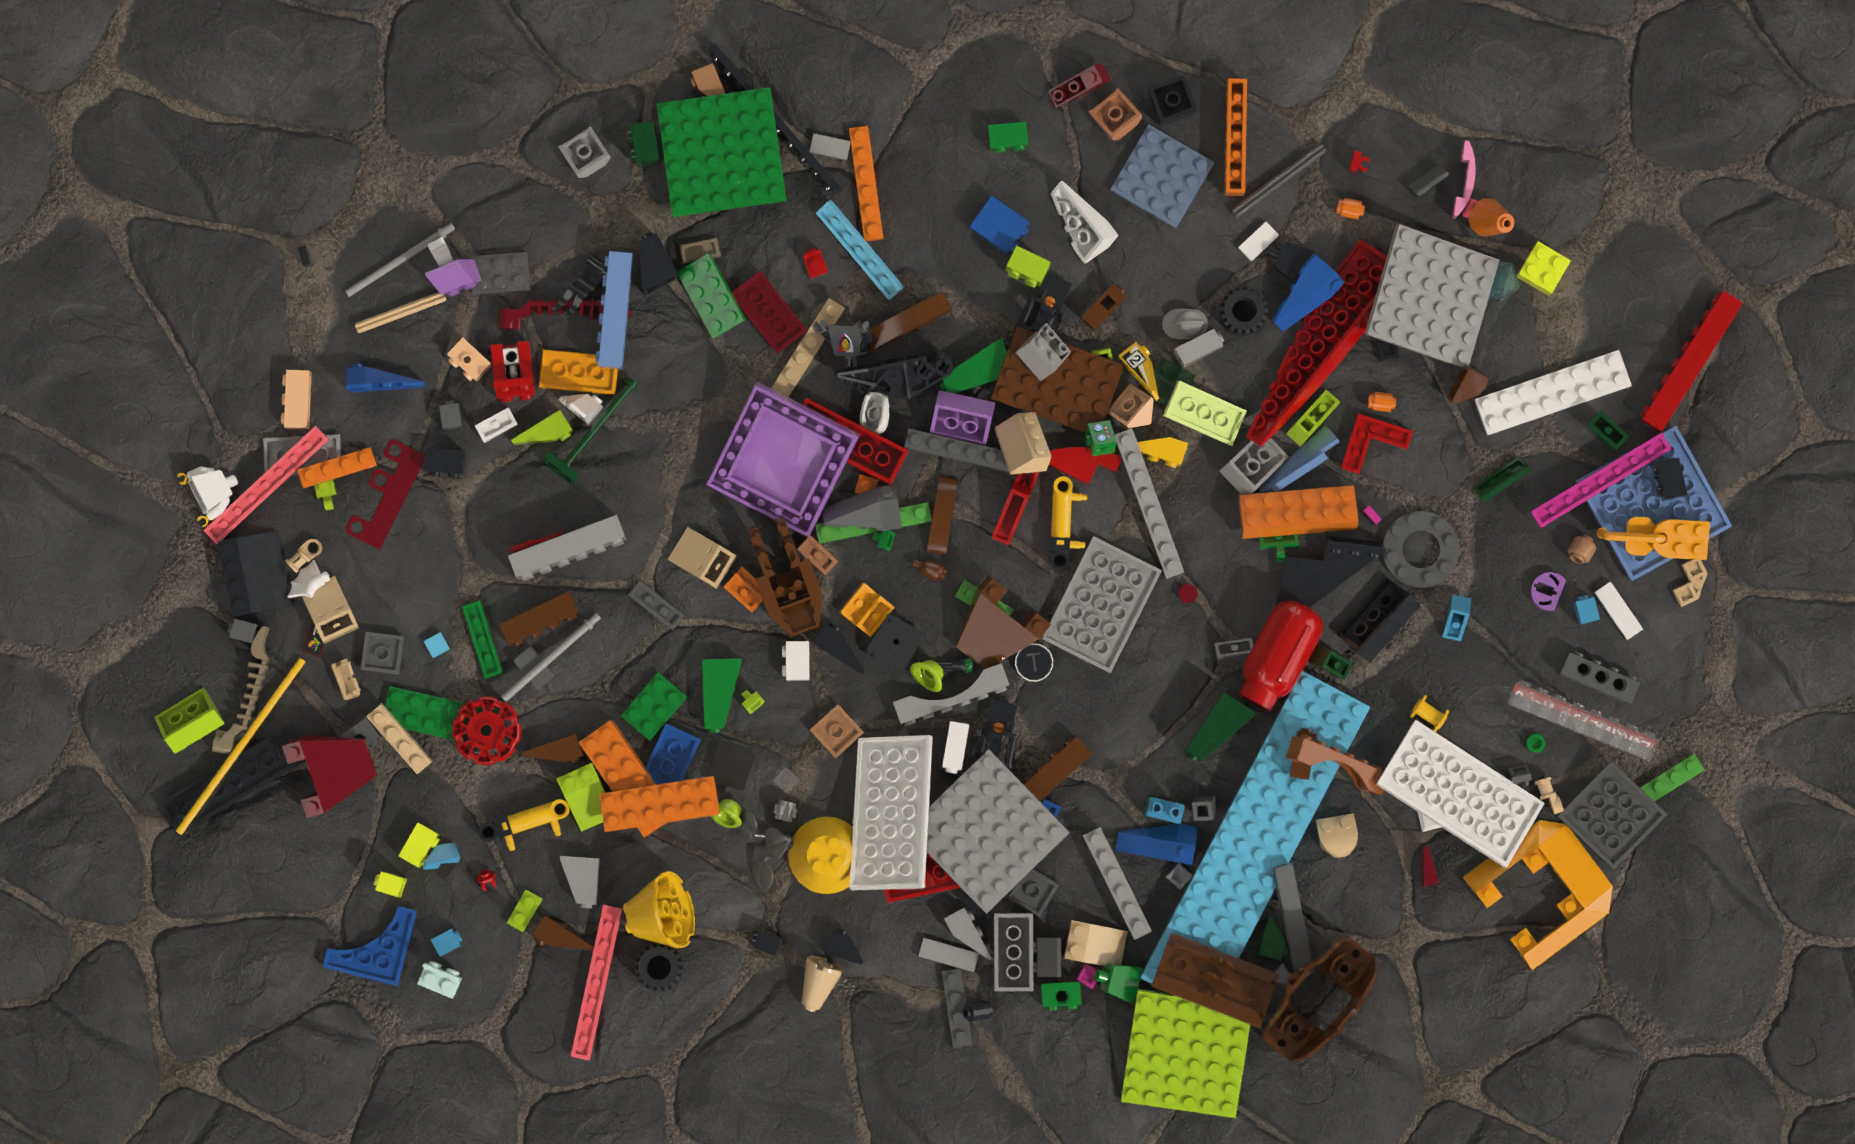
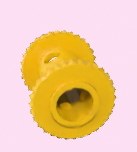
M1423 695L1413 707L1410 717L1413 718L1417 714L1434 726L1433 732H1436L1447 719L1449 710H1446L1444 713L1439 712L1425 702L1427 695Z

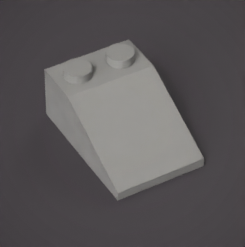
M1272 438L1262 447L1250 441L1219 472L1241 495L1252 494L1289 456Z

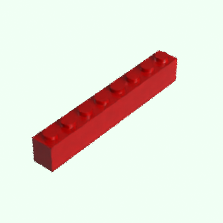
M1725 291L1720 294L1716 293L1711 301L1713 306L1710 310L1706 309L1701 317L1703 322L1700 326H1695L1691 332L1692 339L1690 342L1686 341L1681 348L1682 355L1680 358L1676 357L1670 366L1673 368L1670 374L1666 373L1660 383L1663 385L1660 390L1656 389L1650 397L1653 401L1649 406L1646 405L1640 413L1642 416L1640 421L1658 433L1662 432L1743 304V302Z

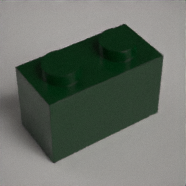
M1601 410L1585 426L1588 431L1612 452H1615L1629 437Z

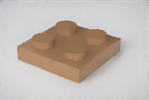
M836 705L810 729L835 758L864 733L839 705Z

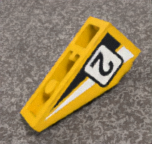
M1135 342L1118 356L1127 370L1157 401L1159 395L1152 362L1149 358L1150 352L1144 345L1140 346Z

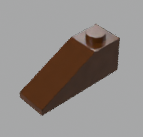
M577 734L521 752L524 757L560 762L570 761V764L582 761L581 757L584 756Z
M547 915L543 917L532 934L536 937L534 941L542 946L547 944L549 946L593 950L594 948L593 945Z

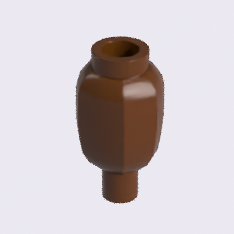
M915 559L912 565L918 568L922 575L935 581L945 580L948 572L943 564L932 560L921 562Z

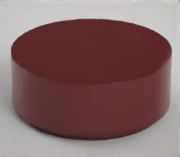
M1185 584L1179 589L1178 596L1182 602L1192 603L1196 600L1198 591L1194 585Z

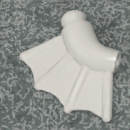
M312 560L307 567L300 569L298 577L291 582L292 588L287 597L293 598L305 595L308 598H312L318 588L325 585V582L330 581L329 574L327 572L321 574L315 560Z

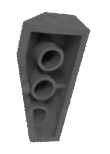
M896 485L876 487L822 510L824 526L843 528L859 526V529L872 527L878 531L902 528Z

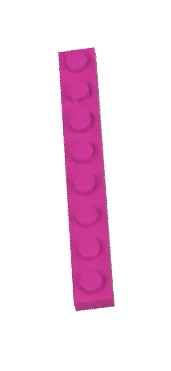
M1660 433L1530 513L1538 526L1542 528L1672 448L1664 435Z

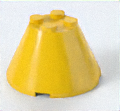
M819 817L810 820L797 830L792 838L793 846L789 849L788 859L793 875L804 887L813 892L832 894L845 890L850 886L853 827L838 818Z
M670 871L661 873L628 903L623 905L627 920L625 927L629 934L632 933L635 937L675 948H683L690 944L688 940L690 936L694 935L695 929L694 908L688 891H684L680 884L683 881L677 874Z

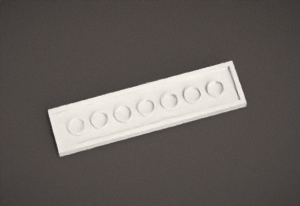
M1617 350L1477 398L1474 401L1488 436L1631 387L1632 385L1620 351Z

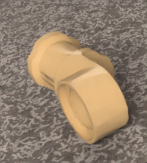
M309 539L297 549L298 552L290 559L287 558L285 561L297 573L303 564L310 562L322 552V544L316 539ZM312 542L318 545V550L315 553H310L308 550V545Z
M1551 776L1534 781L1538 785L1541 794L1540 800L1549 799L1554 815L1564 811L1559 796L1553 791L1550 782Z

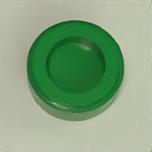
M1531 734L1527 737L1525 746L1528 751L1538 753L1544 749L1545 740L1539 734Z

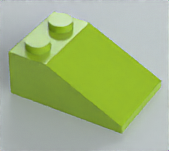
M593 763L557 778L581 832L603 822L599 794L606 793Z

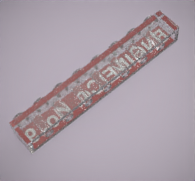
M1525 681L1514 682L1506 701L1507 705L1643 760H1652L1659 739L1655 738V734L1648 731L1644 733L1637 731L1638 727L1628 723L1626 726L1619 724L1620 720L1611 716L1608 719L1601 716V712L1594 709L1587 711L1583 709L1584 705L1573 702V704L1565 702L1566 698L1555 695V697L1548 695L1549 691L1539 687L1537 690L1530 688L1531 684Z

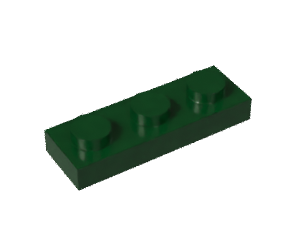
M1518 456L1472 487L1473 491L1485 502L1529 473L1531 469Z

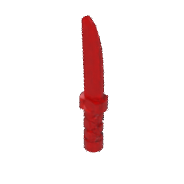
M563 532L551 534L533 541L530 539L521 544L511 546V554L562 535Z

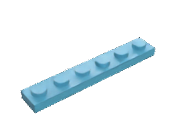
M829 200L816 212L888 300H891L904 288L832 200Z

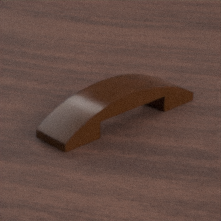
M939 477L927 552L946 555L958 479Z

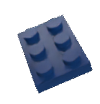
M665 724L645 768L654 782L666 784L682 781L701 739Z

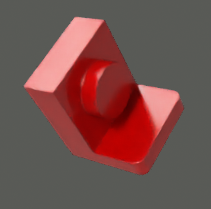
M816 248L806 250V254L802 256L810 279L827 274L828 270L821 249L816 250Z

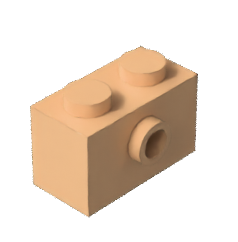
M464 338L447 353L450 357L448 361L455 368L460 366L464 370L462 374L469 381L474 379L477 382L492 366Z

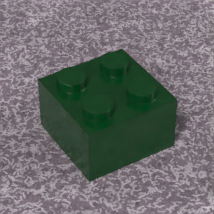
M653 121L630 124L631 130L627 131L630 145H634V149H630L633 163H637L638 168L661 164Z

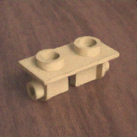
M348 659L331 664L344 701L361 695V689H359L356 678L352 676L354 673L350 665L351 662H348Z

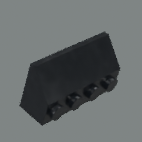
M1386 578L1337 633V636L1359 656L1370 663L1418 610L1420 605L1411 594Z

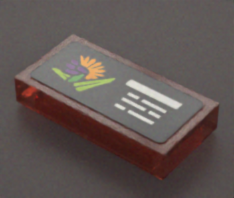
M312 620L302 652L321 658L325 644Z

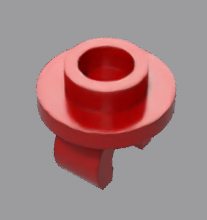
M483 870L479 873L476 880L481 884L484 891H486L485 884L488 882L492 883L493 887H496L494 871Z

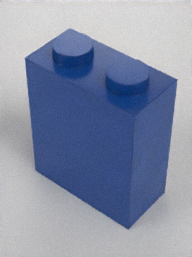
M993 196L990 197L970 225V230L1006 255L1009 252H1014L1016 245H1019L1017 240L1020 236L1024 238L1030 228L1027 227L1029 225L1028 220Z

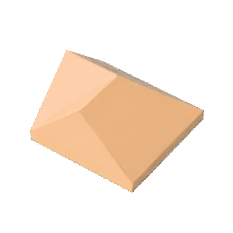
M1130 383L1109 407L1107 414L1126 430L1132 427L1149 425L1152 420L1154 399Z

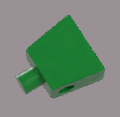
M1107 964L1105 971L1096 970L1094 980L1102 982L1101 991L1134 1004L1143 968L1134 965Z

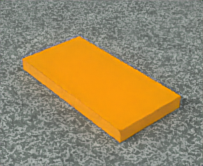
M543 349L539 388L616 395L618 369L600 368L598 366L599 363L595 362L596 354Z

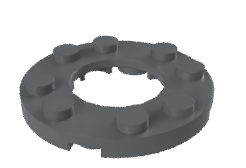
M1426 511L1405 514L1389 527L1384 537V563L1391 575L1407 586L1426 588L1439 584L1452 573L1458 562L1459 541L1452 526L1437 514ZM1415 531L1431 533L1439 543V556L1429 567L1416 568L1411 566L1403 556L1402 545L1404 540Z

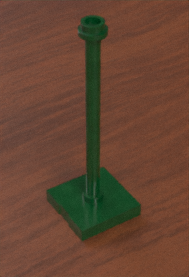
M628 378V380L624 381V388L565 460H559L550 452L545 455L544 464L571 486L575 487L579 482V475L571 469V463L629 392L637 389L638 384L633 379Z

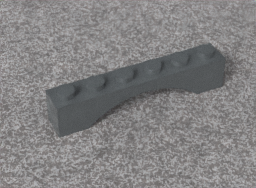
M908 428L904 446L907 450L959 460L1010 474L1002 450Z

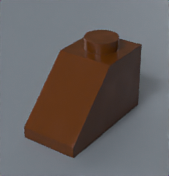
M1464 364L1447 396L1448 400L1456 404L1480 395L1487 388L1489 378L1483 372Z

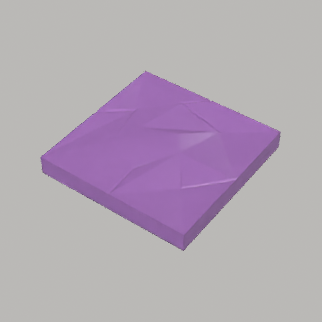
M757 382L706 485L774 520L784 516L789 528L809 537L860 434Z

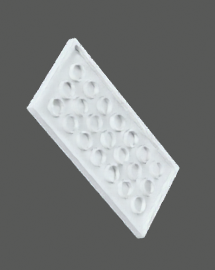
M1417 720L1412 723L1376 783L1380 788L1505 868L1509 865L1545 804Z
M931 735L858 738L849 889L879 890L925 887L933 740Z

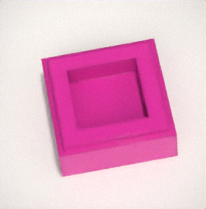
M1370 506L1362 511L1374 526L1381 521V518Z
M1085 963L1076 980L1093 989L1097 983L1094 980V974L1097 969Z

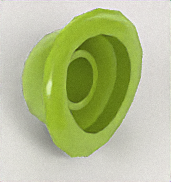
M926 660L913 663L910 666L913 678L923 687L932 692H939L942 689L941 680L944 673L942 667L937 662Z
M731 799L722 800L719 803L720 814L711 816L714 822L727 828H736L742 825L740 819L741 807Z

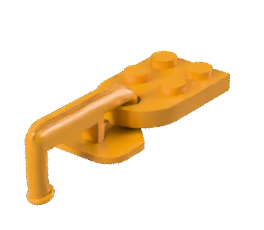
M1632 517L1627 522L1626 532L1608 531L1606 528L1601 527L1597 530V536L1605 540L1625 541V549L1631 555L1644 556L1654 549L1656 553L1666 558L1707 560L1710 522L1665 519L1655 525L1647 517Z

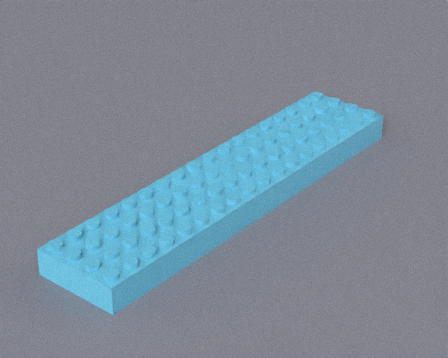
M1302 671L1298 681L1283 703L1141 973V979L1152 984L1171 932L1239 958L1276 888L1272 867L1289 863L1340 766L1333 761L1319 762L1311 766L1309 780L1288 777L1291 760L1286 758L1292 736H1295L1296 731H1301V728L1312 729V733L1317 734V741L1326 743L1327 748L1331 746L1340 749L1341 754L1346 753L1370 706Z

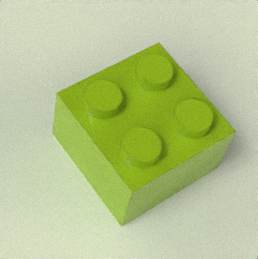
M1016 245L1006 266V271L1011 278L1016 280L1021 278L1025 280L1026 285L1035 288L1036 286H1041L1051 262Z

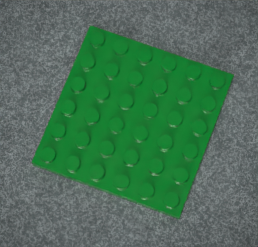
M770 87L657 103L673 218L787 201Z

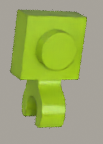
M334 480L314 485L317 498H323L326 511L334 509L331 497L337 495Z

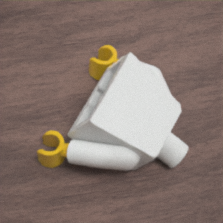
M202 466L188 471L187 474L179 473L177 475L179 478L185 477V480L179 484H189L203 514L207 513V515L200 516L197 521H200L202 518L206 520V524L202 527L208 526L210 520H214L224 512L230 503L229 497L232 495L230 488L238 485L234 475L225 478L221 470L216 471L213 468Z

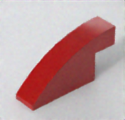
M1069 447L1050 451L1051 459L1048 466L1088 485L1098 465L1116 473L1122 457L1113 453L1092 456L1090 448Z
M1039 472L1020 473L1017 475L992 539L1009 546Z

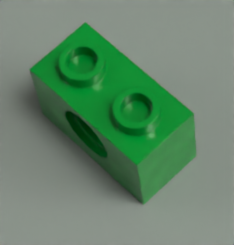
M1080 981L1041 984L1042 1007H1046L1047 1011L1058 1010V1006H1066V1009H1077V1005H1081ZM1058 991L1066 992L1067 997L1065 1001H1057L1056 993Z

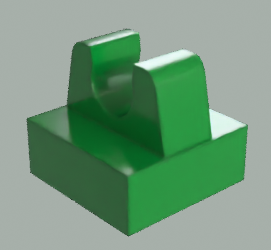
M890 530L882 531L881 534L874 532L872 540L879 542L877 547L890 552L896 533Z

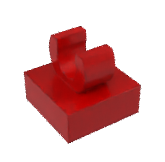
M1354 151L1349 172L1356 174L1358 169L1361 172H1367L1368 168L1362 167L1361 162H1369L1370 158H1361L1362 152Z

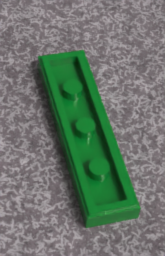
M478 600L463 605L462 609L484 679L503 674L481 601Z

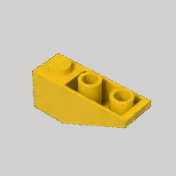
M1171 437L1137 442L1141 454L1146 455L1148 460L1153 462L1161 460L1166 462V466L1172 468L1181 466L1188 445L1187 442Z

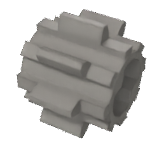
M779 800L778 804H775L773 813H776L775 818L792 822V819L796 818V804Z

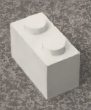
M786 641V646H782V657H786V665H782V677L786 676V681H810L809 641Z

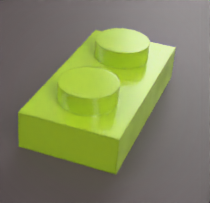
M526 889L508 919L507 924L524 933L543 899Z

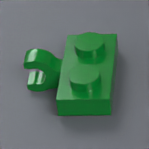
M1298 534L1259 537L1260 550L1276 548L1277 562L1285 561V547L1299 546Z

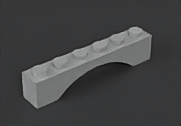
M1001 663L984 669L971 687L954 697L943 700H925L909 696L895 701L893 704L900 724L905 723V726L915 724V719L920 717L926 720L934 717V712L941 710V713L953 710L952 706L959 704L962 707L970 704V700L976 697L978 701L989 697L988 693L995 691L996 694L1007 691L1006 687L1009 686V682Z
M1101 827L1083 835L1082 837L1119 908L1133 940L1151 932L1152 930Z

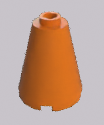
M1481 199L1470 210L1468 220L1470 227L1480 236L1487 237L1507 233L1514 227V218L1494 199Z

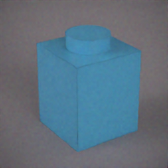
M1588 595L1577 598V602L1573 603L1579 625L1600 620L1594 597L1589 598Z
M450 929L431 939L439 956L442 957L462 946L460 942L463 939L458 930Z

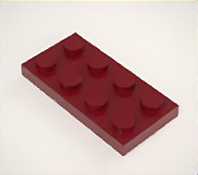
M761 271L732 292L740 308L776 354H779L807 332V329Z

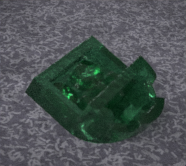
M1162 358L1154 372L1159 395L1157 402L1168 405L1177 381L1191 386L1196 375Z

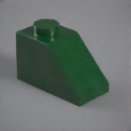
M1320 645L1315 646L1308 660L1314 666L1342 680H1345L1353 664L1332 650Z
M1267 917L1257 954L1281 960L1282 957H1286L1288 946H1285L1286 941L1273 918Z

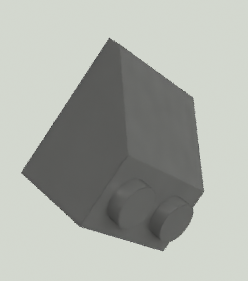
M1036 938V942H1033V953H1036V961H1033V973H1037V977H1061V938Z

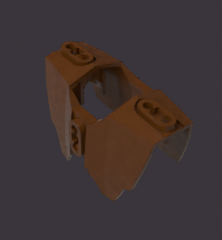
M1345 935L1316 960L1301 967L1300 970L1295 968L1286 979L1289 983H1287L1283 999L1266 1026L1262 1039L1290 1062H1299L1311 1057L1332 1038L1344 1031L1342 1026L1352 1014L1357 1015L1361 1004L1378 975L1376 959L1352 938ZM1354 950H1357L1359 953L1358 957L1356 958L1352 957V952ZM1342 965H1346L1347 969L1345 972L1340 971ZM1313 967L1324 972L1351 997L1346 1007L1326 1030L1315 1026L1289 1003L1290 995L1307 977ZM1293 1024L1297 1026V1030L1295 1032L1291 1031V1026ZM1280 1039L1285 1040V1045L1282 1047L1278 1045Z

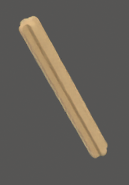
M437 292L355 323V328L358 333H362L446 301V297Z

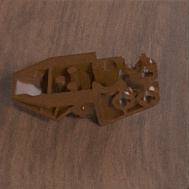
M781 516L775 518V522L792 570L775 575L757 526L747 530L762 571L755 580L768 615L788 634L795 636L819 627L823 594L810 559L798 557L785 518Z

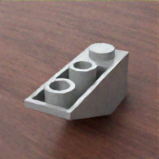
M962 908L944 918L953 936L988 960L992 959L990 955L993 952L988 943L984 945L981 939L984 935L979 926L975 928L972 922L975 918L970 909L966 911L965 908Z

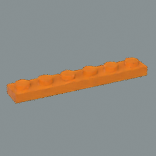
M868 126L849 128L864 240L866 242L883 240Z

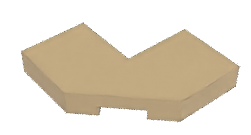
M1692 559L1681 564L1689 582L1672 590L1680 607L1699 599L1701 589L1708 574L1701 560Z

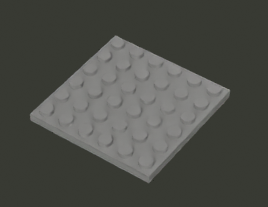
M1397 224L1365 335L1463 368L1464 364L1469 366L1499 260Z
M988 750L929 807L926 852L987 914L1070 832Z

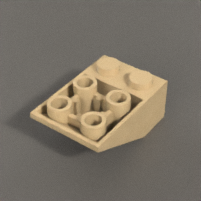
M687 527L668 560L717 589L737 556Z
M335 576L331 577L330 581L325 582V585L318 588L312 598H308L305 595L302 596L324 644L359 628Z

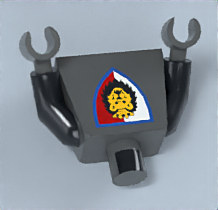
M821 320L820 324L815 321L813 330L816 333H821L834 352V355L845 356L846 367L857 366V356L866 354L873 341L869 330V322L861 323L858 320L857 323H836L826 327L827 322L825 320Z

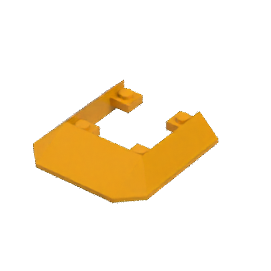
M1543 820L1537 821L1530 827L1506 868L1487 858L1463 876V879L1486 908L1503 897L1492 881L1521 859L1532 874L1549 863L1570 891V895L1556 904L1566 918L1565 922L1538 942L1535 941L1526 928L1510 939L1531 970L1609 913L1613 888L1612 884L1566 824Z

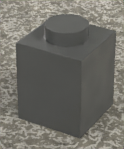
M454 400L443 402V405L439 406L442 429L462 428L460 404L455 403Z
M234 619V622L229 624L228 633L230 638L253 643L259 625Z
M1215 795L1195 797L1192 802L1194 821L1213 820L1217 815Z

